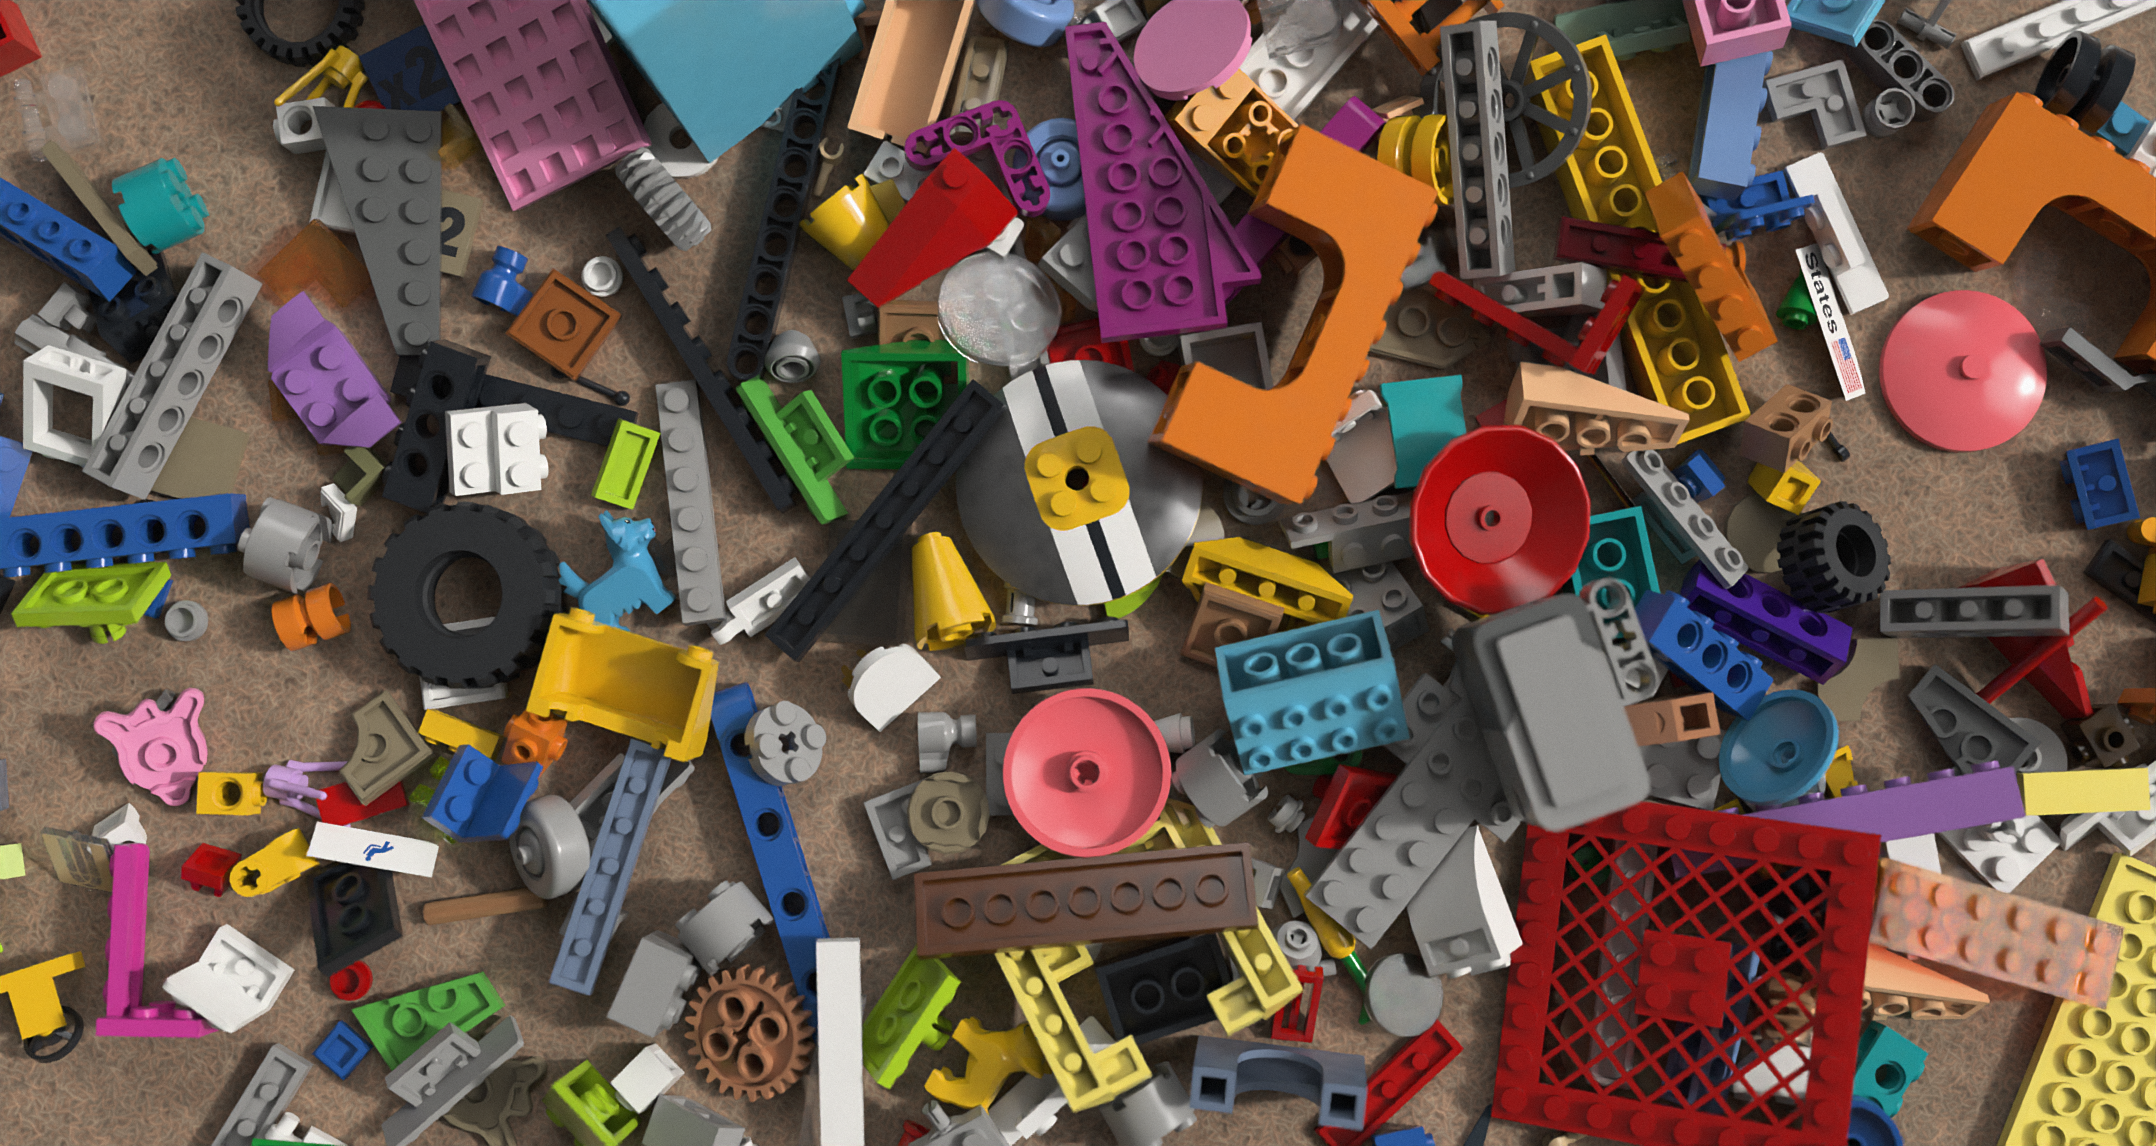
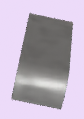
M1873 20L1857 47L1847 45V54L1851 61L1883 92L1887 89L1898 88L1911 95L1915 103V113L1912 118L1914 121H1930L1953 103L1955 94L1950 82L1886 21ZM1864 37L1873 40L1876 50H1872L1866 45ZM1894 65L1903 70L1905 79L1896 75L1893 68ZM1923 93L1931 97L1933 107L1924 102Z

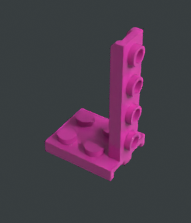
M144 843L115 845V853L112 854L109 863L110 875L113 877V892L107 904V914L109 919H111L110 937L105 946V958L109 962L108 980L103 987V1001L107 1004L106 1016L96 1019V1036L199 1038L219 1031L210 1026L206 1018L192 1008H176L175 1001L150 1002L149 1006H142L150 850Z

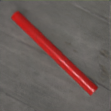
M2096 596L2069 617V635L2046 636L1976 694L1991 704L2108 609L2107 605Z

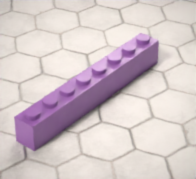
M1998 761L1971 765L1972 774L1955 776L1954 769L1927 773L1928 782L1912 784L1910 777L1884 781L1885 789L1868 792L1866 784L1840 789L1842 797L1825 800L1823 792L1799 796V805L1783 808L1781 804L1769 806L1755 805V813L1744 814L1745 816L1881 834L1880 843L2026 817L2013 766L2000 768ZM1738 808L1716 811L1740 815ZM1681 849L1695 868L1715 855ZM1676 853L1669 857L1674 879L1685 877L1690 873V870ZM1725 856L1734 868L1751 866L1759 861ZM1718 859L1700 874L1728 869Z

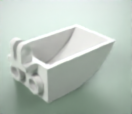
M1478 825L1469 827L1406 905L1412 931L1430 977L1446 973L1448 979L1468 972L1472 976L1508 967L1511 961V952L1522 945Z

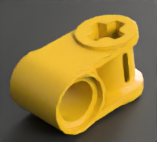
M297 828L268 843L265 848L235 865L230 873V883L232 889L237 894L243 897H253L269 893L279 886L299 878L301 872L311 867L316 868L320 863L316 857L307 856L310 845L300 828ZM254 870H259L261 876L256 879V884H252L249 878L254 875Z

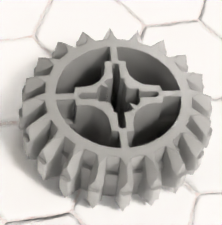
M640 147L622 158L623 161L615 167L616 176L675 246L680 250L688 251L694 245L696 247L705 239L704 237L711 231V223L650 150Z

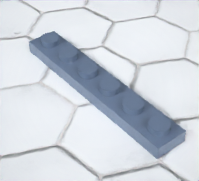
M631 739L549 983L586 995L593 994L671 758L664 756L666 749L658 750L652 748L650 744Z

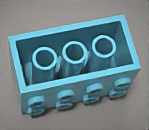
M1379 610L1215 647L1223 700L1244 776L1410 739L1395 666Z

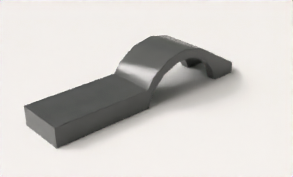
M2071 327L2047 331L2039 343L2044 349L2102 394L2126 391L2130 387L2135 386L2144 389L2156 400V374H2129Z

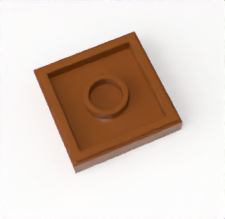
M553 268L505 334L542 361L576 382L620 321L622 314Z

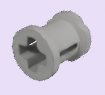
M1004 581V588L1008 591L1006 614L1002 616V622L1037 625L1038 618L1034 617L1036 598L1024 594Z

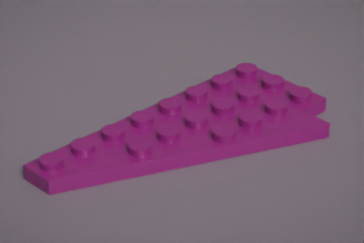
M1098 22L1066 26L1065 33L1102 343L1227 328L1223 288L1261 284V272L1107 23Z

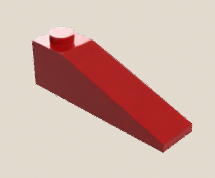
M954 147L921 184L848 277L847 281L879 309L921 285V282L944 269L951 268L958 264V261L975 251H981L991 245L1017 217L1019 212L993 182Z
M2038 559L2000 567L1958 588L2054 586L2056 583L2044 559ZM2046 636L1987 638L2013 664ZM2073 637L2024 676L2065 719L2088 717L2093 714L2082 670L2070 658L2068 648L2075 645Z

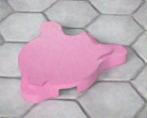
M196 688L183 690L171 709L166 712L159 710L154 700L144 699L128 714L106 711L96 716L93 723L94 730L114 745L118 753V763L123 775L132 785L136 783L143 788L151 790L152 794L159 796L170 806H180L189 800L191 787L196 781L198 772H201L204 765H206L208 754L205 735L198 724V717L204 704V694L202 691Z

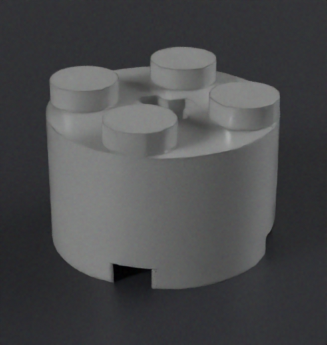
M268 497L262 504L259 518L253 529H245L240 537L238 550L244 553L243 572L249 577L294 594H298L297 589L305 591L316 579L323 563L322 560L317 559L322 541L331 543L333 527L331 519L284 500Z
M1222 729L1216 730L1178 757L1176 760V771L1171 774L1174 786L1180 793L1188 795L1196 806L1197 817L1207 828H1212L1215 825L1227 826L1263 801L1268 795L1267 785L1260 789L1257 781L1263 775L1262 772L1244 776L1235 740L1233 738L1228 741L1222 736L1226 731Z
M727 880L722 882L708 894L707 898L711 901L708 905L698 912L692 909L675 924L680 931L677 936L679 940L694 955L695 959L710 976L721 970L716 963L719 964L724 958H727L731 963L766 932L761 926L762 923L764 925H772L775 921L773 916L742 881L738 883L734 881L729 883Z
M1165 1061L1155 1064L1154 1066L1158 1072L1151 1075L1152 1077L1114 1096L1115 1100L1109 1101V1104L1097 1105L1120 1146H1161L1163 1144L1161 1137L1173 1129L1175 1132L1183 1131L1197 1120L1193 1113L1194 1109L1189 1108L1190 1097L1169 1062Z

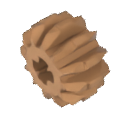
M1779 972L1793 991L1806 983L1803 977L1794 976V973ZM1774 976L1756 988V993L1768 1008H1771L1788 996ZM1809 989L1799 998L1812 1013L1811 1005L1813 998L1810 996L1811 989ZM1754 1001L1755 1012L1753 1017L1757 1018L1763 1011ZM1794 1001L1774 1014L1788 1034L1808 1021ZM1769 1019L1756 1027L1757 1033H1760L1764 1040L1777 1043L1783 1039ZM1806 1032L1800 1035L1794 1041L1796 1043L1802 1042L1806 1037Z

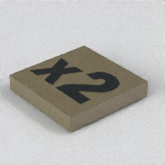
M442 189L441 273L464 278L483 205L481 198Z

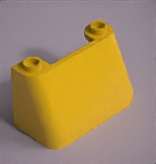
M570 608L569 614L558 613L553 615L526 708L527 712L548 717L550 709H553V713L565 716V720L572 722L582 720L652 743L651 747L658 750L666 747L664 756L682 762L703 754L708 738L719 662L712 658L713 651L694 645H689L688 649L685 650L594 621L596 614L579 608Z

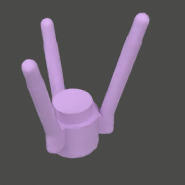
M289 760L287 766L272 765L264 778V795L279 799L280 805L294 807L321 819L317 807L299 799L306 796L324 800L327 794L323 791L309 788L308 777L302 773L339 771L348 761L304 763Z

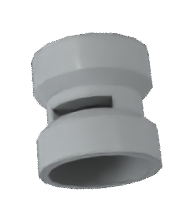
M1898 88L1887 89L1867 103L1863 109L1861 119L1864 128L1872 136L1879 138L1889 137L1912 120L1915 113V103L1911 95L1906 91Z

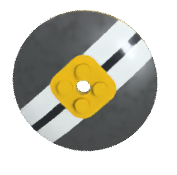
M1070 360L1038 367L1019 376L999 390L994 396L1006 405L1007 408L957 468L956 495L962 524L970 542L986 565L1001 579L1024 594L1042 601L1068 606H1091L1115 601L1139 591L1162 575L1176 560L1191 537L1198 519L1203 494V470L1201 467L1147 443L1167 395L1148 379L1131 370L1110 363L1090 360ZM1078 468L1085 470L1089 474L1087 486L1081 490L1068 488L1066 485L1068 473Z

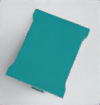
M1461 375L1380 384L1381 396L1387 404L1396 462L1394 476L1396 489L1407 488V491L1415 490L1424 467L1450 440L1466 433L1460 395L1463 387Z

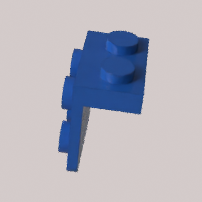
M1783 170L1754 177L1751 187L1745 189L1734 201L1700 195L1702 203L1717 214L1716 219L1711 222L1717 237L1726 236L1727 242L1752 235V230L1765 227L1766 232L1791 226L1790 221L1804 217V210L1815 204L1813 195L1790 199Z

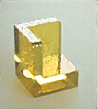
M449 103L444 109L451 117L443 122L442 148L437 153L449 166L456 169L480 151L483 146L476 131L453 104Z

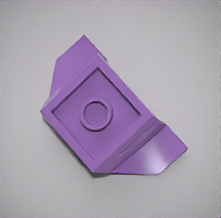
M304 291L271 316L268 371L272 373V381L319 444L324 446L333 444L352 447H372L401 424V421L388 405L391 402V396L345 334L321 315Z

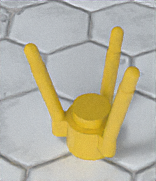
M339 45L336 50L330 49L318 64L274 100V104L278 107L282 106L324 71L323 80L306 100L320 98L331 84L340 89H345L347 85H350L351 88L343 107L353 108L360 89L368 80V77L362 73L364 67L359 56L346 47Z

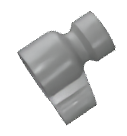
M918 712L920 773L945 772L950 747L953 744H959L962 748L977 747L976 715H961L958 719H952L946 712Z

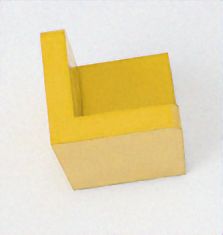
M1797 461L1785 473L1757 463L1747 481L1767 502L1798 516L1821 482L1800 461Z

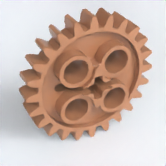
M745 964L737 970L734 966H731L722 971V974L719 972L708 978L709 983L707 982L697 989L700 996L689 1002V1005L695 1011L685 1017V1021L694 1025V1029L684 1034L685 1038L695 1040L696 1045L688 1053L691 1055L700 1054L701 1060L695 1067L696 1070L707 1067L710 1072L706 1082L710 1083L718 1078L721 1081L719 1086L721 1094L733 1087L735 1100L740 1099L746 1093L750 1102L756 1101L762 1095L766 1100H769L778 1092L782 1094L791 1087V1083H795L803 1076L801 1070L811 1063L806 1054L814 1050L816 1046L806 1040L808 1036L816 1032V1028L804 1023V1020L812 1015V1011H800L798 1007L805 999L804 995L793 998L790 993L794 983L790 982L783 987L779 985L781 973L778 971L766 978V968L763 965L753 970V972L750 964ZM736 998L742 1002L744 1011L738 1007ZM762 1002H763V1003H764V1009H763V1011H762V1013H761V1015H760L759 1012H760V1010H761ZM771 1019L777 1022L779 1031L773 1028ZM720 1034L726 1037L729 1047L722 1043ZM740 1050V1055L738 1057V1061L736 1062L735 1059L738 1054V1051ZM755 1054L762 1059L764 1067L757 1062Z

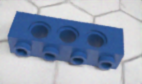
M0 177L1 238L109 302L137 272L115 244Z
M1647 589L1634 611L1650 655L1694 691L1712 692L1715 707L1720 711L1750 721L1774 680L1761 669L1762 661L1747 652L1739 651L1737 649L1739 643L1729 635L1715 631L1712 628L1714 622L1710 618L1699 612L1689 610L1687 608L1689 601L1683 596L1667 590L1665 594H1661Z

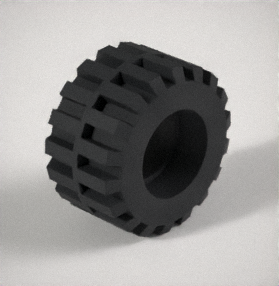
M1839 501L1799 514V516L1796 515V517L1786 522L1787 527L1782 528L1779 534L1782 541L1777 543V552L1780 554V559H1777L1778 567L1782 568L1784 574L1782 579L1785 585L1790 586V593L1795 599L1800 598L1804 607L1807 609L1813 608L1818 613H1830L1872 601L1878 597L1877 594L1883 593L1886 588L1884 581L1889 580L1891 573L1888 569V565L1891 564V556L1887 553V547L1889 546L1886 538L1884 539L1881 534V527L1878 523L1872 521V515L1866 510L1861 512L1859 505Z

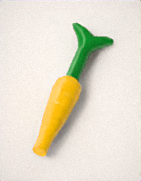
M1301 867L1291 870L1287 877L1295 888L1305 914L1316 932L1322 947L1330 957L1342 961L1362 992V1008L1358 1023L1360 1025L1366 1024L1379 1009L1402 1005L1405 1002V998L1392 995L1374 983L1354 951L1356 940L1353 934L1304 895L1312 883L1308 880Z

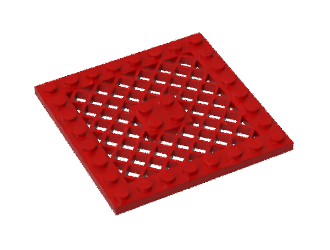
M1640 801L1631 806L1559 831H1552L1528 824L1515 921L1522 945L1511 953L1491 1117L1642 1146H1847L1881 834ZM1570 833L1586 835L1569 848ZM1596 837L1629 842L1609 855ZM1591 841L1604 860L1586 873L1572 854ZM1638 843L1670 847L1671 849L1652 861ZM1633 847L1647 866L1628 879L1614 860ZM1681 849L1715 855L1695 868ZM1676 853L1690 870V873L1674 885H1671L1657 866ZM1725 856L1759 861L1739 875ZM1568 859L1581 877L1563 890ZM1719 859L1734 879L1717 892H1714L1700 873ZM1769 862L1803 868L1783 881ZM1609 864L1623 884L1607 896H1604L1591 877ZM1764 866L1778 883V886L1759 899L1744 879ZM1814 869L1830 871L1829 886L1824 883ZM1652 871L1666 888V891L1647 903L1633 884ZM1808 872L1823 892L1803 906L1788 886ZM1695 877L1710 897L1691 910L1676 890ZM1585 882L1599 899V902L1581 914L1567 895ZM1739 883L1754 903L1734 917L1719 897ZM1628 888L1642 908L1624 921L1609 901ZM1783 890L1798 910L1778 923L1763 904ZM1671 895L1685 912V915L1669 927H1666L1652 908ZM1827 898L1823 930L1808 911ZM1563 901L1576 919L1558 931ZM1712 902H1715L1729 921L1712 934H1709L1695 915ZM1604 906L1618 926L1600 938L1586 921V918ZM1759 908L1773 928L1753 941L1739 922ZM1647 913L1661 931L1644 929L1642 944L1628 925ZM1803 915L1818 935L1798 948L1783 929ZM1690 919L1704 938L1671 932ZM1580 923L1594 943L1576 956L1562 936ZM1734 926L1749 946L1730 959L1732 942L1715 939ZM1623 930L1637 950L1621 962H1618L1604 943ZM1779 933L1793 953L1773 966L1759 946ZM1822 941L1818 973L1804 956V953ZM1558 943L1570 958V961L1553 973L1556 945ZM1599 948L1613 967L1595 980L1580 960ZM1754 951L1768 968V971L1749 984L1734 964ZM1641 955L1638 985H1636L1623 967ZM1799 958L1813 978L1793 991L1779 971ZM1575 965L1589 985L1571 997L1557 977ZM1730 969L1744 988L1725 1001L1728 970ZM1618 972L1632 992L1613 1004L1599 985ZM1774 976L1788 996L1771 1008H1768L1754 989ZM1817 984L1813 1016L1799 996ZM1551 985H1553L1565 1002L1548 1014ZM1594 990L1608 1009L1592 1021H1589L1575 1002ZM1749 994L1763 1013L1744 1026L1729 1007ZM1636 997L1634 1014L1650 1017L1632 1029L1618 1009ZM1794 1001L1808 1021L1788 1034L1774 1014ZM1570 1007L1583 1024V1027L1566 1039L1552 1019ZM1725 1012L1739 1031L1719 1044L1706 1026L1722 1028L1723 1013ZM1612 1014L1627 1034L1608 1046L1594 1027ZM1662 1018L1693 1023V1025L1675 1036ZM1769 1019L1783 1039L1766 1051H1763L1749 1032ZM1656 1022L1670 1041L1654 1053H1651L1637 1034ZM1547 1025L1560 1044L1543 1056ZM1812 1028L1808 1059L1794 1040ZM1700 1029L1714 1049L1695 1061L1681 1042ZM1589 1032L1602 1049V1052L1584 1063L1571 1046V1043ZM1744 1037L1758 1056L1739 1069L1725 1049ZM1631 1039L1645 1059L1627 1071L1613 1052ZM1789 1044L1803 1064L1784 1077L1769 1057ZM1675 1047L1689 1066L1671 1079L1656 1059ZM1565 1049L1578 1069L1561 1081L1547 1061ZM1719 1054L1733 1074L1717 1086H1714L1700 1067ZM1605 1057H1608L1621 1076L1603 1088L1589 1069ZM1764 1062L1778 1082L1761 1094H1758L1744 1075ZM1651 1064L1665 1084L1646 1096L1632 1077ZM1541 1068L1553 1083L1540 1081ZM1808 1070L1803 1102L1789 1083ZM1695 1072L1709 1091L1690 1104L1676 1084ZM1583 1074L1596 1091L1566 1085ZM1739 1080L1753 1099L1734 1112L1720 1092ZM1624 1082H1627L1639 1099L1609 1093ZM1784 1088L1798 1107L1778 1120L1764 1101ZM1670 1089L1683 1107L1652 1101ZM1714 1097L1727 1115L1696 1109ZM1759 1105L1772 1123L1741 1117ZM1803 1114L1801 1129L1786 1126Z

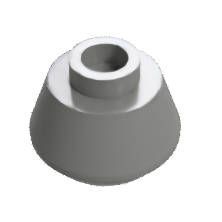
M787 330L773 339L766 353L764 365L766 370L776 379L788 383L805 381L814 375L820 367L821 360L815 346L807 335L796 330Z
M1290 921L1278 925L1271 931L1291 969L1297 970L1298 965H1306L1307 971H1313L1314 966L1317 967L1322 956V945L1316 932L1310 925L1302 921Z

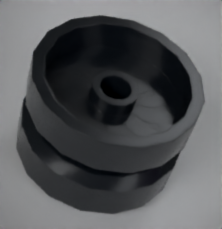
M2075 30L2058 45L2047 61L2033 95L2043 102V108L2054 115L2062 114L2072 118L2079 124L2078 129L2091 136L2109 120L2125 95L2134 74L2135 54L2111 44L2101 50L2099 38Z

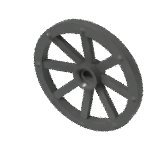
M1499 12L1483 15L1467 23L1496 21L1497 28L1514 27L1526 30L1510 80H1508L1501 62L1500 75L1504 127L1507 121H1509L1523 170L1508 173L1509 188L1528 185L1557 170L1567 161L1579 145L1587 128L1591 113L1592 87L1589 72L1576 45L1554 24L1540 17L1520 12ZM1540 36L1556 49L1564 60L1566 67L1525 86L1523 83ZM1441 45L1438 47L1439 52L1436 53L1441 61L1423 77L1420 97L1424 101V104L1420 105L1421 119L1426 115L1439 114L1438 92L1441 81L1444 82ZM1567 80H1572L1574 102L1570 121L1530 102L1531 97ZM1509 93L1513 95L1515 100L1511 108L1505 102L1506 96ZM1524 115L1564 134L1558 146L1538 164L1535 162L1522 117Z

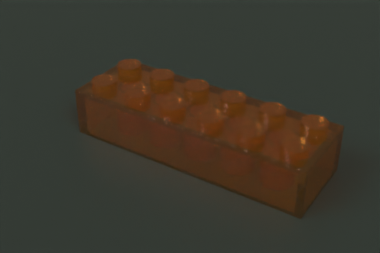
M1879 857L1869 944L2072 1003L2106 1010L2125 927L1892 859Z

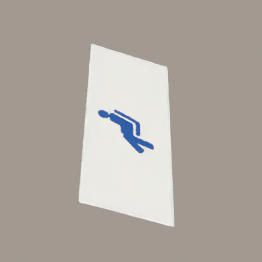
M317 822L307 856L432 878L439 846L424 840Z

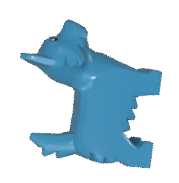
M606 510L604 514L601 513L599 515V520L604 529L607 549L613 559V567L589 584L581 579L565 562L559 563L561 577L558 581L566 586L565 593L577 599L579 609L596 614L594 621L631 632L627 626L619 624V617H622L624 613L630 614L633 612V609H639L644 603L658 614L670 605L677 596L672 590H668L665 587L654 561L648 553L647 546L656 535L652 520L645 518L640 521H633L626 516L614 519Z

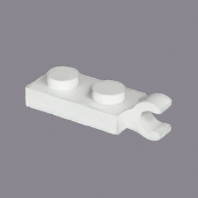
M796 557L726 601L730 610L726 612V620L707 623L712 629L710 631L719 645L728 642L743 629L752 637L780 617L810 580L809 575Z

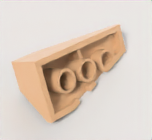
M1520 362L1509 388L1503 425L1525 426L1554 439L1564 451L1580 450V456L1595 455L1594 448L1618 446L1623 452L1675 448L1689 422V415L1562 367Z
M1822 942L1809 951L1806 956L1818 973ZM1869 942L1862 1012H1871L1872 1020H1886L1888 1016H1895L1904 1012H1910L1914 1020L1966 1019L1990 1003L1987 994ZM1804 966L1801 977L1807 982L1813 976ZM1817 984L1811 988L1810 996L1813 998V1003L1811 1005V1011L1813 1013V1016L1815 1010Z

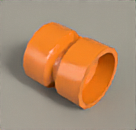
M333 583L309 589L305 594V598L300 594H295L274 601L272 604L271 612L275 629L284 646L290 651H297L316 644L319 636L323 640H329L347 634L351 630V620L343 595Z

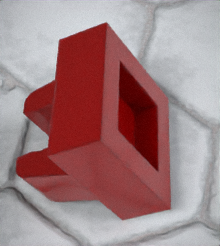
M202 843L182 865L181 879L190 881L191 888L194 891H199L203 886L214 888L215 897H221L231 884L230 873L233 867L242 861V854Z

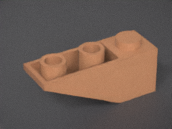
M1695 691L1642 700L1624 706L1637 746L1679 742L1720 735L1712 692Z

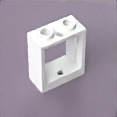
M49 345L23 360V448L41 453L47 458L61 459L80 465L84 469L126 392V369ZM53 385L93 396L92 440L52 429Z

